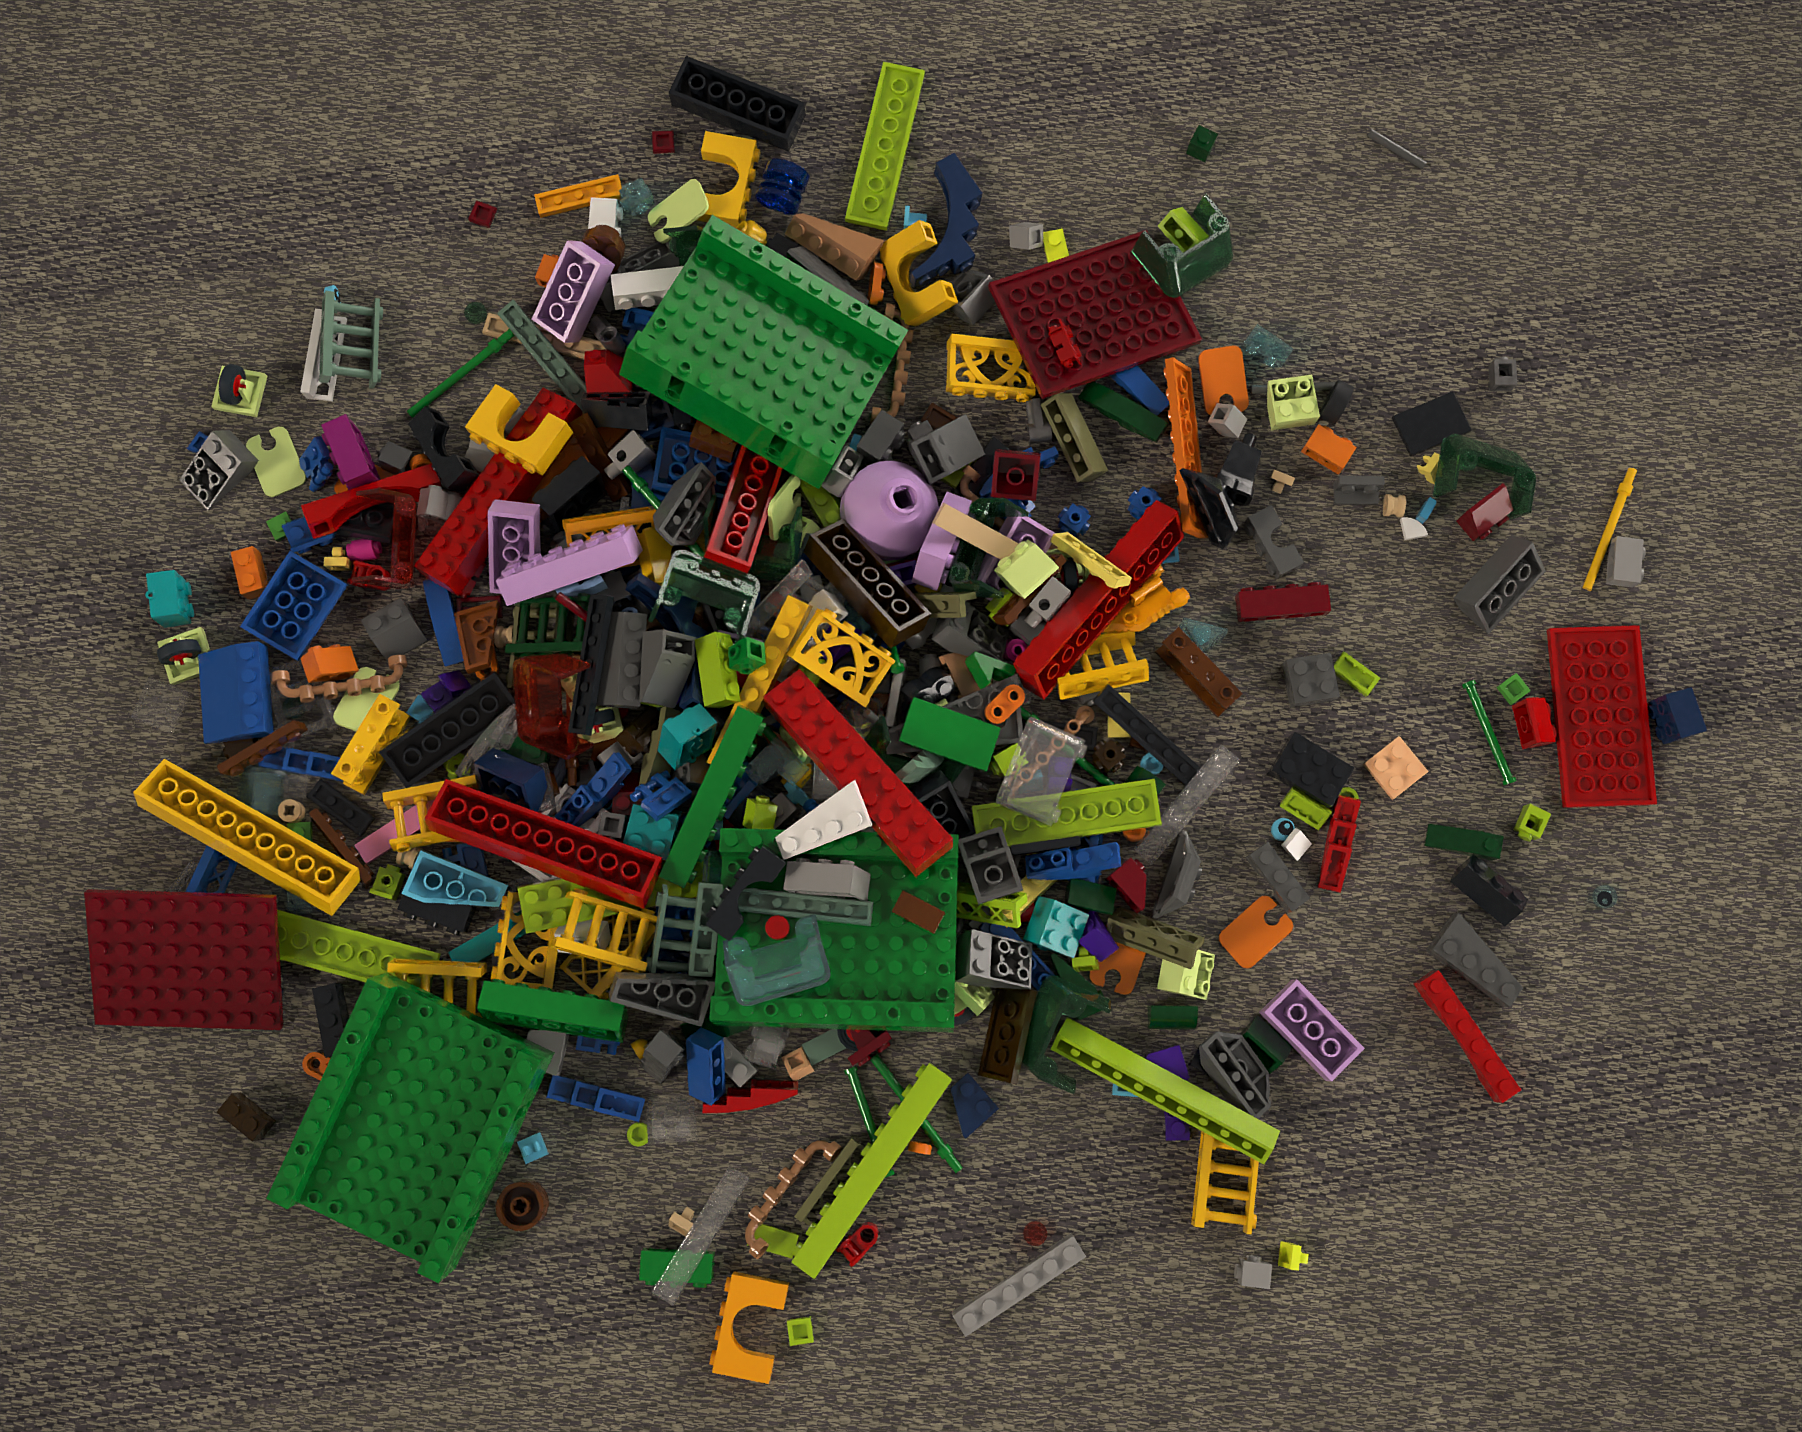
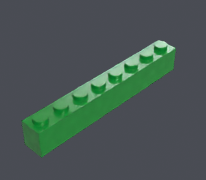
M742 705L737 706L659 877L682 888H685L688 883L693 884L698 873L694 869L698 862H703L708 850L704 849L707 841H713L718 830L714 826L717 820L722 821L727 811V808L724 807L727 798L732 800L737 789L734 783L737 777L742 778L747 768L744 762L747 756L752 757L757 745L753 742L757 735L761 736L767 725V723L763 722L765 716Z

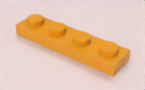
M618 174L534 194L540 218L590 206L591 198H624Z

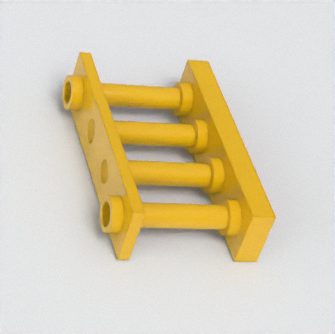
M1129 630L1128 632L1115 631L1100 634L1079 659L1084 672L1070 675L1068 671L1064 677L1057 678L1060 700L1099 692L1107 684L1112 688L1149 681L1147 659L1137 661L1132 646L1136 645L1135 632H1130ZM1123 648L1128 663L1115 665L1110 651ZM1101 653L1106 668L1093 670L1088 656Z
M381 694L378 695L331 772L333 776L343 780L345 786L364 796L385 763L384 758L379 753L380 748L400 735L411 718L410 715L399 710V703Z
M475 775L451 779L453 782L479 791ZM444 781L382 793L387 809L394 811L397 838L389 840L393 851L407 852L411 848L455 840L430 831L425 821V816L427 815L426 804L428 801L435 800ZM414 804L417 805L421 833L407 836L403 808Z
M575 888L574 891L567 892L565 897L572 899L573 903L565 931L560 937L553 938L550 947L634 972H645L648 963L641 961L642 957L640 955L649 923L654 924L657 922V916H654L655 912L643 908L641 911L587 896L588 892ZM582 903L596 906L587 939L581 944L574 941L573 934ZM606 909L618 913L609 947L602 950L597 948L596 939ZM627 916L640 919V924L632 952L626 957L619 955L618 947Z
M394 958L388 962L387 972L395 973V976L406 982L407 976L418 974V977H421L420 988L429 993L430 977L442 975V978H444L443 999L452 1004L454 978L456 976H465L467 980L466 1010L483 1018L480 1013H476L477 980L487 972V963Z
M1201 1131L1191 1225L1204 1228V1223H1208V1220L1243 1225L1244 1233L1252 1235V1229L1256 1228L1257 1223L1254 1205L1259 1162L1250 1157L1249 1167L1215 1163L1214 1160H1211L1212 1150H1216V1148L1238 1150ZM1213 1172L1248 1177L1247 1191L1213 1187L1212 1184H1209V1176ZM1214 1196L1246 1201L1245 1215L1209 1211V1208H1206L1207 1198Z

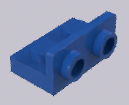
M305 516L282 524L284 533L291 546L290 550L293 553L297 551L299 554L308 552L312 549L311 546L320 544V546L327 545L333 542L332 538H335L336 535L331 533L313 539Z
M746 768L741 779L737 777L734 783L737 789L732 800L728 798L724 807L727 808L724 817L727 820L760 780L748 768Z

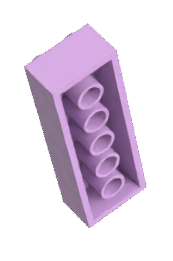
M624 524L612 528L610 533L598 532L590 536V540L583 542L582 539L571 542L569 544L570 547L562 549L561 546L549 550L547 555L541 556V553L529 557L527 562L515 561L507 565V569L501 571L502 575L496 580L506 605L509 606L633 563L643 551L633 525L625 527Z

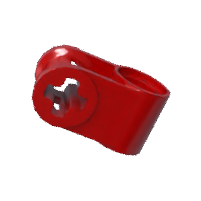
M355 560L352 562L354 567L351 578L347 580L348 584L386 591L393 586L394 576L381 566Z
M864 1222L835 1249L836 1252H841L850 1262V1267H853L877 1241L879 1235L877 1226L872 1222ZM863 1229H871L874 1232V1237L871 1240L864 1239L861 1234Z

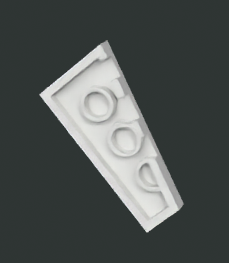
M856 780L846 785L775 837L783 860L873 826Z

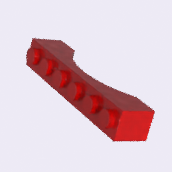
M432 463L301 505L313 539L336 532L350 517L371 506L391 501L419 502L421 489L428 488L429 485L442 487L436 471L431 466Z
M1439 970L1430 971L1414 982L1413 985L1424 1001L1441 1019L1465 1052L1479 1081L1493 1101L1504 1103L1520 1092L1521 1088Z

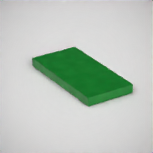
M913 697L898 742L986 772L1001 727Z

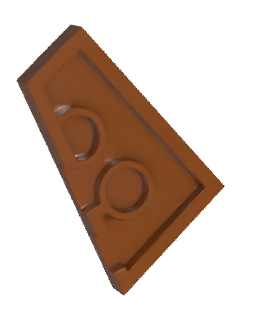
M498 600L454 613L465 670L468 674L490 668L495 640L494 633L500 606Z

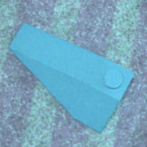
M421 849L401 894L423 903L499 907L508 885Z

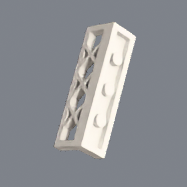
M315 309L300 392L307 399L333 402L337 375L332 376L330 383H327L329 386L328 395L316 394L317 387L322 384L319 382L322 309ZM334 316V321L346 325L347 318ZM337 332L333 334V341L337 345H343L345 333ZM337 353L332 355V358L334 357V362L332 361V363H336V366H339L341 354Z

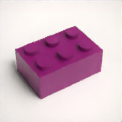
M347 414L321 424L324 431L321 436L325 444L330 446L332 450L329 453L330 458L335 466L338 465L340 471L337 472L341 483L343 485L346 484L348 490L381 480L360 429Z

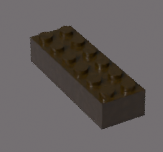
M844 518L809 536L803 553L890 648L924 630L932 613Z

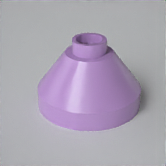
M880 461L863 468L854 476L852 482L844 491L840 503L841 519L844 518L882 560L886 561L904 559L920 550L939 510L936 493L931 484H928L923 474L915 468L897 461ZM894 498L901 503L903 509L896 505Z

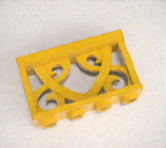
M951 334L947 340L946 392H951L955 396L970 394L975 398L990 396L995 397L996 400L1016 399L1017 402L1022 403L1031 400L1036 395L1035 384L1028 369L1025 371L1019 368L1023 359L1014 340ZM956 351H960L962 363L956 364ZM974 353H980V354H981V356H982L981 359L976 360V361H973V360H972V359H976V358H977V357L974 355ZM989 354L994 355L997 363L1008 370L994 381L986 378L976 367L984 363ZM1002 356H1009L1010 359L1006 361L1007 363L1002 360ZM966 367L967 371L961 377L966 376L969 381L959 382L956 378V371ZM1015 373H1018L1025 378V388H1017L1014 386L1013 383L1015 381L1021 384L1020 378L1014 375Z
M817 608L815 614L786 655L866 708L870 702V697L890 667L895 663V660L890 657L892 653L882 646L879 649L873 646L874 640L863 633L861 636L854 632L856 628L848 622L840 623L837 621L836 617L838 615L831 610L825 608L823 611ZM821 623H828L831 626V632L825 633L824 629H822V636L825 640L820 641L816 632L817 627ZM838 629L848 636H838ZM812 636L816 644L802 654V649ZM850 644L854 655L855 667L844 666L837 669L833 674L830 673L833 659L827 648ZM860 644L869 650L862 653ZM821 651H823L827 657L826 662L823 664H820L818 661L819 657L823 656L820 653ZM876 656L879 660L877 670L873 672L864 671V666L871 667L874 665V663H869V657ZM846 671L854 672V675L849 674V680L843 679V674ZM863 677H871L862 693H860Z
M508 891L507 896L502 897L501 910H505L504 919H499L497 933L502 934L500 943L496 942L494 956L498 957L497 966H492L491 980L499 979L509 985L523 983L528 985L529 988L538 989L540 986L552 989L558 951L550 946L553 938H555L554 933L558 927L550 928L546 932L536 931L535 933L540 938L548 941L547 946L536 948L526 959L520 953L513 940L525 928L522 913L519 916L513 913L514 904L520 901L518 892ZM511 919L517 924L508 932L509 920ZM507 945V948L512 956L506 957L504 959L505 948ZM537 953H541L544 956L543 962L538 963L535 959L533 965L531 963L533 957ZM508 963L513 964L514 969L512 972H514L521 965L523 971L517 978L509 979L504 974L505 966ZM527 971L543 978L542 984L521 981L526 976Z

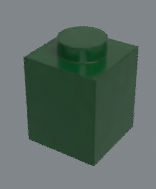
M1198 125L1189 142L1186 154L1205 163L1215 145L1218 133Z

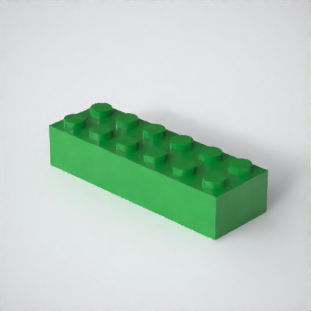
M499 979L483 982L477 1006L481 1016L490 1022L619 1043L624 1041L629 1018L626 1006L611 1002L610 998L602 1000L593 994L577 996L574 992L562 990L561 993L552 992V989L542 986L534 989L529 988L528 985L523 983L509 985Z

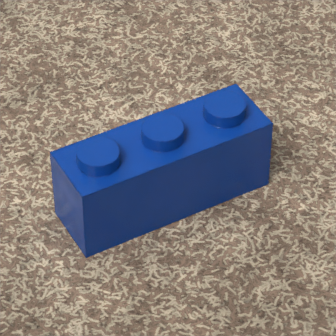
M700 1027L686 1040L689 1095L709 1105H713L726 1093L724 1037Z

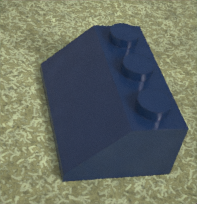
M495 748L490 749L474 762L482 792L530 810L539 811L548 787L543 768Z

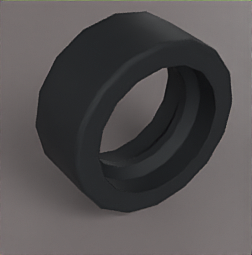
M1337 380L1323 404L1319 418L1335 425L1343 414L1352 396L1354 387L1341 380Z

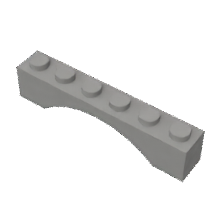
M1070 1233L1005 1280L952 1311V1316L966 1337L1084 1259L1086 1255Z

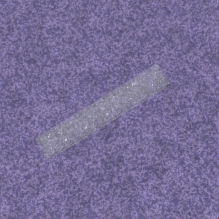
M1220 745L1161 815L1162 825L1151 827L1133 850L1150 865H1153L1240 759L1224 745Z
M731 1166L728 1167L652 1290L653 1295L672 1306L675 1304L750 1180L748 1176Z

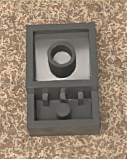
M1001 826L959 839L958 848L978 905L1023 891Z

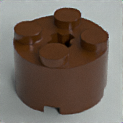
M596 225V227L589 228L584 233L581 241L615 264L611 273L613 274L621 264L625 253V243L619 236V232L613 227Z
M520 1180L508 1185L503 1189L496 1202V1214L499 1221L514 1231H525L539 1224L547 1215L549 1208V1199L545 1189L538 1182L532 1180ZM526 1202L527 1207L519 1208L518 1204Z

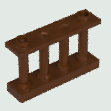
M1180 627L1172 632L1162 642L1163 645L1155 652L1217 718L1243 694Z

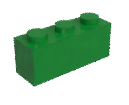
M644 1248L641 1250L639 1280L645 1281L646 1285H659L661 1281L669 1282V1286L675 1287L683 1286V1283H693V1287L705 1288L707 1284L713 1282L715 1252Z

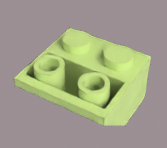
M1312 375L1268 381L1267 409L1271 430L1314 425L1317 422L1320 414Z
M1197 950L1195 963L1191 969L1163 959L1157 989L1207 1000L1215 955Z

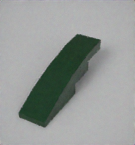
M1094 381L1087 383L1078 397L1083 403L1098 409L1099 413L1117 421L1123 428L1156 443L1168 427L1166 421L1149 410Z

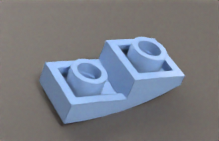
M599 574L585 579L581 585L575 582L555 589L557 594L561 592L567 597H576L578 593L596 594L608 587Z

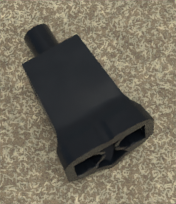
M1251 433L1244 435L1242 443L1234 441L1221 470L1214 475V477L1223 480L1228 497L1232 500L1233 504L1239 506H1249L1253 499V480L1262 450L1254 448L1257 437Z

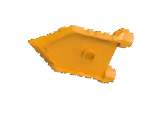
M1160 565L1144 585L1130 595L1131 600L1102 633L1128 632L1129 630L1130 632L1143 631L1151 623H1155L1158 619L1164 617L1165 614L1170 613L1171 610L1187 604L1190 595L1183 587L1181 589L1177 588L1170 593L1160 578L1161 573L1164 571Z

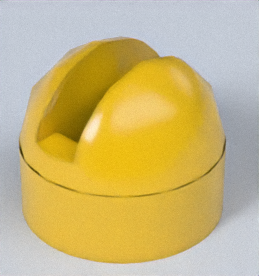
M644 1039L631 1043L633 1050L640 1060L643 1058L644 1050L647 1047L645 1045L648 1043Z

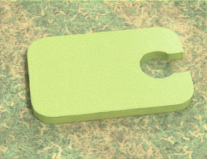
M696 179L689 180L649 212L648 221L652 227L657 225L662 218L667 217L665 227L654 232L658 242H668L707 212L709 202L700 182Z
M276 427L269 430L271 436L276 440V445L272 450H264L262 448L260 435L250 438L246 443L247 449L259 460L254 469L264 493L269 497H275L295 489L306 481L305 472L300 467V460L289 432L284 427Z
M793 474L769 504L768 523L771 540H777L800 510L801 494L796 493L793 498L794 490L800 486V478Z
M362 667L355 673L353 678L360 680L369 679L375 676L377 671L369 667ZM399 680L394 684L385 685V691L381 693H373L371 688L361 689L362 694L349 696L346 691L334 712L335 723L357 731L379 694L394 700L400 688Z

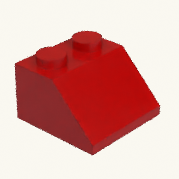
M1526 698L1512 705L1522 750L1556 742V729L1550 720L1551 708L1546 703L1545 698Z

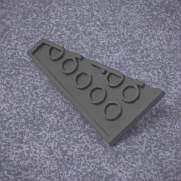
M1018 674L942 707L992 724L985 718V707L1006 686L1012 684L1019 686ZM1011 692L1010 698L1012 700H1016L1017 694L1015 692ZM1021 706L1004 722L992 724L1001 727L995 745L1024 742ZM995 708L994 715L1000 716L1001 710ZM904 723L884 731L886 755L922 751L921 749L898 742Z

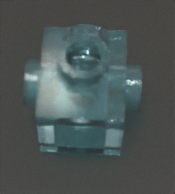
M641 177L634 182L626 183L619 190L621 197L619 203L625 212L629 211L633 217L637 214L645 213L649 207L655 204L652 192Z

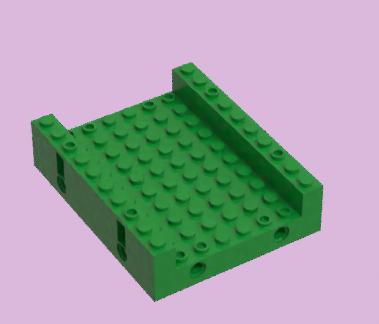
M712 215L701 232L696 248L643 331L638 330L628 345L619 375L819 489L902 343L908 329Z
M720 828L719 852L722 855L721 884H723V890L727 885L731 887L736 881L734 875L741 866L746 867L750 862L748 856L755 846L760 848L764 844L782 857L775 837L785 830ZM855 832L785 859V866L772 883L758 881L748 885L747 888L788 892L784 890L787 861L796 862V858L809 859L812 863H818V859L831 860L832 864H840L841 860L853 861L855 866L871 874L867 900L874 902L871 926L784 917L790 925L789 934L782 940H774L768 936L765 929L766 922L774 915L741 912L744 922L730 941L718 934L715 994L711 996L709 1020L715 1025L953 1033L959 835L950 834L953 838V847L917 877L876 832ZM902 891L945 912L935 934L892 913ZM845 897V899L859 900L855 897Z
M389 973L367 978L266 1199L285 1209L300 1203L421 1262L417 1273L437 1283L441 1282L456 1268L555 1052Z

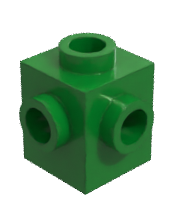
M746 636L728 648L729 668L741 674H751L766 664L765 643Z

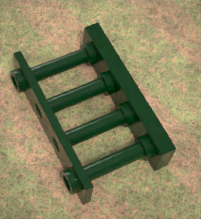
M578 593L576 597H568L588 612L591 594ZM532 597L512 604L521 608L518 640L514 644H506L505 653L516 657L581 655L586 622L578 616L576 638L573 639V642H568L566 640L568 608L555 600V597ZM540 608L537 639L534 643H529L527 638L530 609ZM549 608H559L557 637L554 639V642L546 640Z

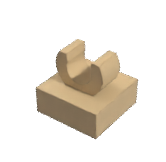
M1274 469L1270 475V478L1276 480L1272 491L1281 494L1285 484L1292 486L1295 480L1294 477Z
M686 1207L682 1215L674 1212L669 1219L668 1226L689 1238L694 1230V1224L691 1220L695 1211Z

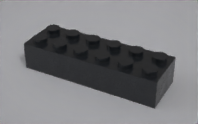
M688 56L685 57L668 92L672 106L788 152L806 116L805 102Z
M494 669L382 746L379 753L403 785L409 788L519 712L522 708Z

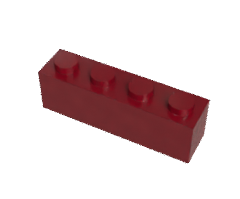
M1321 582L1308 583L1307 586L1299 587L1298 584H1289L1285 588L1276 589V586L1263 587V590H1254L1253 587L1241 589V592H1238L1235 596L1238 622L1323 616L1331 612L1328 584L1321 585Z

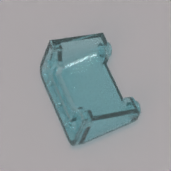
M815 914L803 917L797 921L795 925L796 938L751 950L747 940L741 937H734L730 941H723L725 968L735 998L739 1004L752 1006L820 986L829 980L831 976L830 967Z

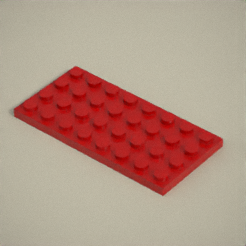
M1640 625L1547 629L1562 807L1656 805L1657 798Z

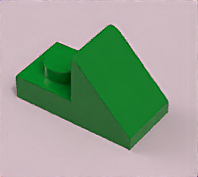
M976 651L965 660V664L980 689L988 686L991 683V679L1001 681L1015 674L1014 665Z

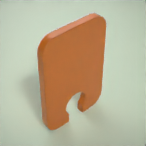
M1226 346L1202 351L1198 356L1206 413L1212 414L1216 404L1219 403L1220 397L1224 394H1228L1233 398V405L1240 412L1246 410L1249 400L1241 349L1238 346Z
M1269 896L1259 897L1219 934L1220 944L1243 968L1253 967L1293 930V922L1286 914L1279 919L1276 925L1271 926L1265 922L1264 915L1266 911L1272 910L1277 906Z
M1116 942L1119 949L1104 961L1100 962L1098 960L1099 970L1090 971L1089 978L1095 985L1103 987L1106 972L1111 969L1117 970L1120 973L1121 979L1116 985L1114 992L1127 995L1134 989L1146 953Z

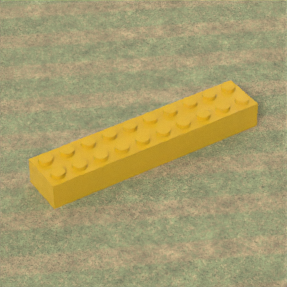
M163 759L133 792L138 806L331 916L334 915L361 881L358 867L166 759Z

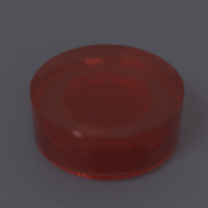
M1031 1221L1025 1225L1023 1236L1028 1244L1039 1246L1045 1242L1047 1230L1041 1222Z

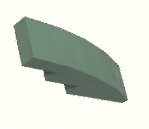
M922 750L895 775L905 783L919 782L943 762L944 758Z
M702 882L698 884L688 969L689 976L712 977L717 933L706 925L708 918L705 915L713 904L718 906L722 898L719 896L722 893L723 884Z

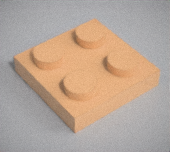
M1400 736L1363 764L1392 800L1429 772Z

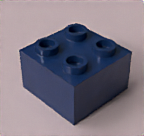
M1692 687L1665 694L1648 702L1649 716L1655 720L1657 726L1655 733L1657 738L1662 740L1663 745L1707 731Z

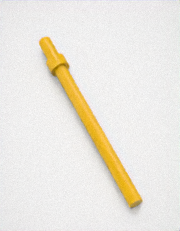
M1628 468L1623 482L1619 484L1617 489L1618 496L1582 587L1588 591L1592 590L1626 498L1632 492V483L1637 472L1634 468Z

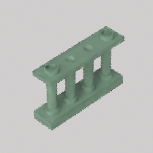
M325 290L322 297L319 382L329 383L331 377L335 375L369 379V389H372L376 386L377 382L380 383L381 369H378L379 320L383 318V307H380V299L375 298L372 307L338 303V300H334L335 292ZM338 311L371 316V328L338 324L337 321H334V313L337 314ZM338 332L371 337L370 349L337 345L336 342H333V334ZM337 353L370 358V370L336 366V363H332V355Z
M663 884L662 891L657 892L656 906L659 907L652 954L651 957L646 958L648 963L646 971H649V973H656V970L688 973V963L659 961L658 954L659 948L681 951L691 950V942L661 939L663 927L693 930L694 920L666 918L665 911L666 905L695 908L696 899L668 896V887Z

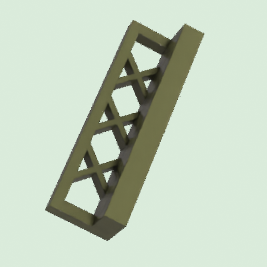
M912 592L932 613L930 618L966 617L965 600L976 599V592Z
M1119 907L1108 917L1106 928L1115 942L1188 969L1194 966L1196 952L1204 944L1205 937Z
M851 1137L794 1217L801 1223L803 1221L808 1226H811L813 1222L806 1217L810 1210L819 1207L822 1209L824 1207L822 1195L824 1191L838 1187L837 1173L841 1169L851 1168V1154L856 1147L861 1151L865 1148L854 1138ZM849 1160V1165L843 1166L845 1162ZM834 1179V1180H835V1185H830V1186H829V1184H830V1183L832 1182V1180ZM820 1198L821 1204L815 1205Z

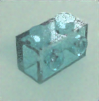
M1259 324L1255 325L1243 342L1246 345L1245 350L1253 356H1256L1258 353L1265 359L1262 362L1272 369L1275 366L1281 368L1293 351L1291 346Z

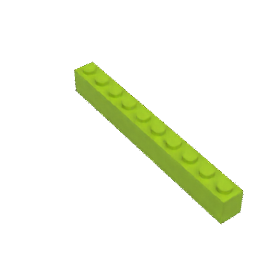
M1068 1017L1066 1018L1051 1050L1256 1161L1265 1164L1275 1147L1280 1130Z
M929 1063L927 1066L922 1064L915 1074L918 1077L914 1085L908 1084L902 1093V1096L905 1098L900 1106L895 1103L888 1113L891 1119L886 1125L881 1123L874 1133L877 1139L873 1145L869 1142L861 1152V1155L864 1157L859 1165L854 1162L847 1172V1175L850 1176L845 1184L840 1182L833 1192L836 1198L832 1204L827 1202L819 1214L823 1217L818 1224L813 1222L805 1234L809 1237L805 1243L799 1242L791 1254L795 1257L791 1262L813 1279L816 1278L952 1081L951 1077L933 1064Z

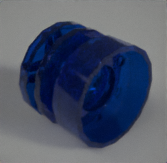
M779 158L769 159L763 171V180L759 183L755 198L767 209L787 215H795L798 213L800 203L802 202L801 194L805 193L810 176L806 170L793 162Z

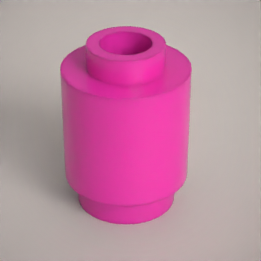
M367 539L352 540L351 543L346 545L347 556L350 561L362 562L377 559L379 554L382 553L381 542Z
M1007 639L1003 658L1008 661H1015L1017 656L1025 651L1027 644L1021 639Z

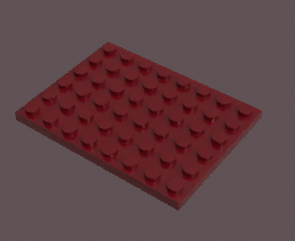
M1147 230L989 283V290L1041 399L1200 344L1202 341ZM1060 319L1065 326L1069 324L1074 337L1070 338L1072 344L1077 343L1082 356L1079 357L1082 365L1080 366L1077 361L1073 362V366L1066 369L1062 366L1056 350L1062 348L1063 345L1054 348L1048 335L1051 326H1061Z
M88 889L84 892L95 1025L281 1030L283 1028L276 895Z

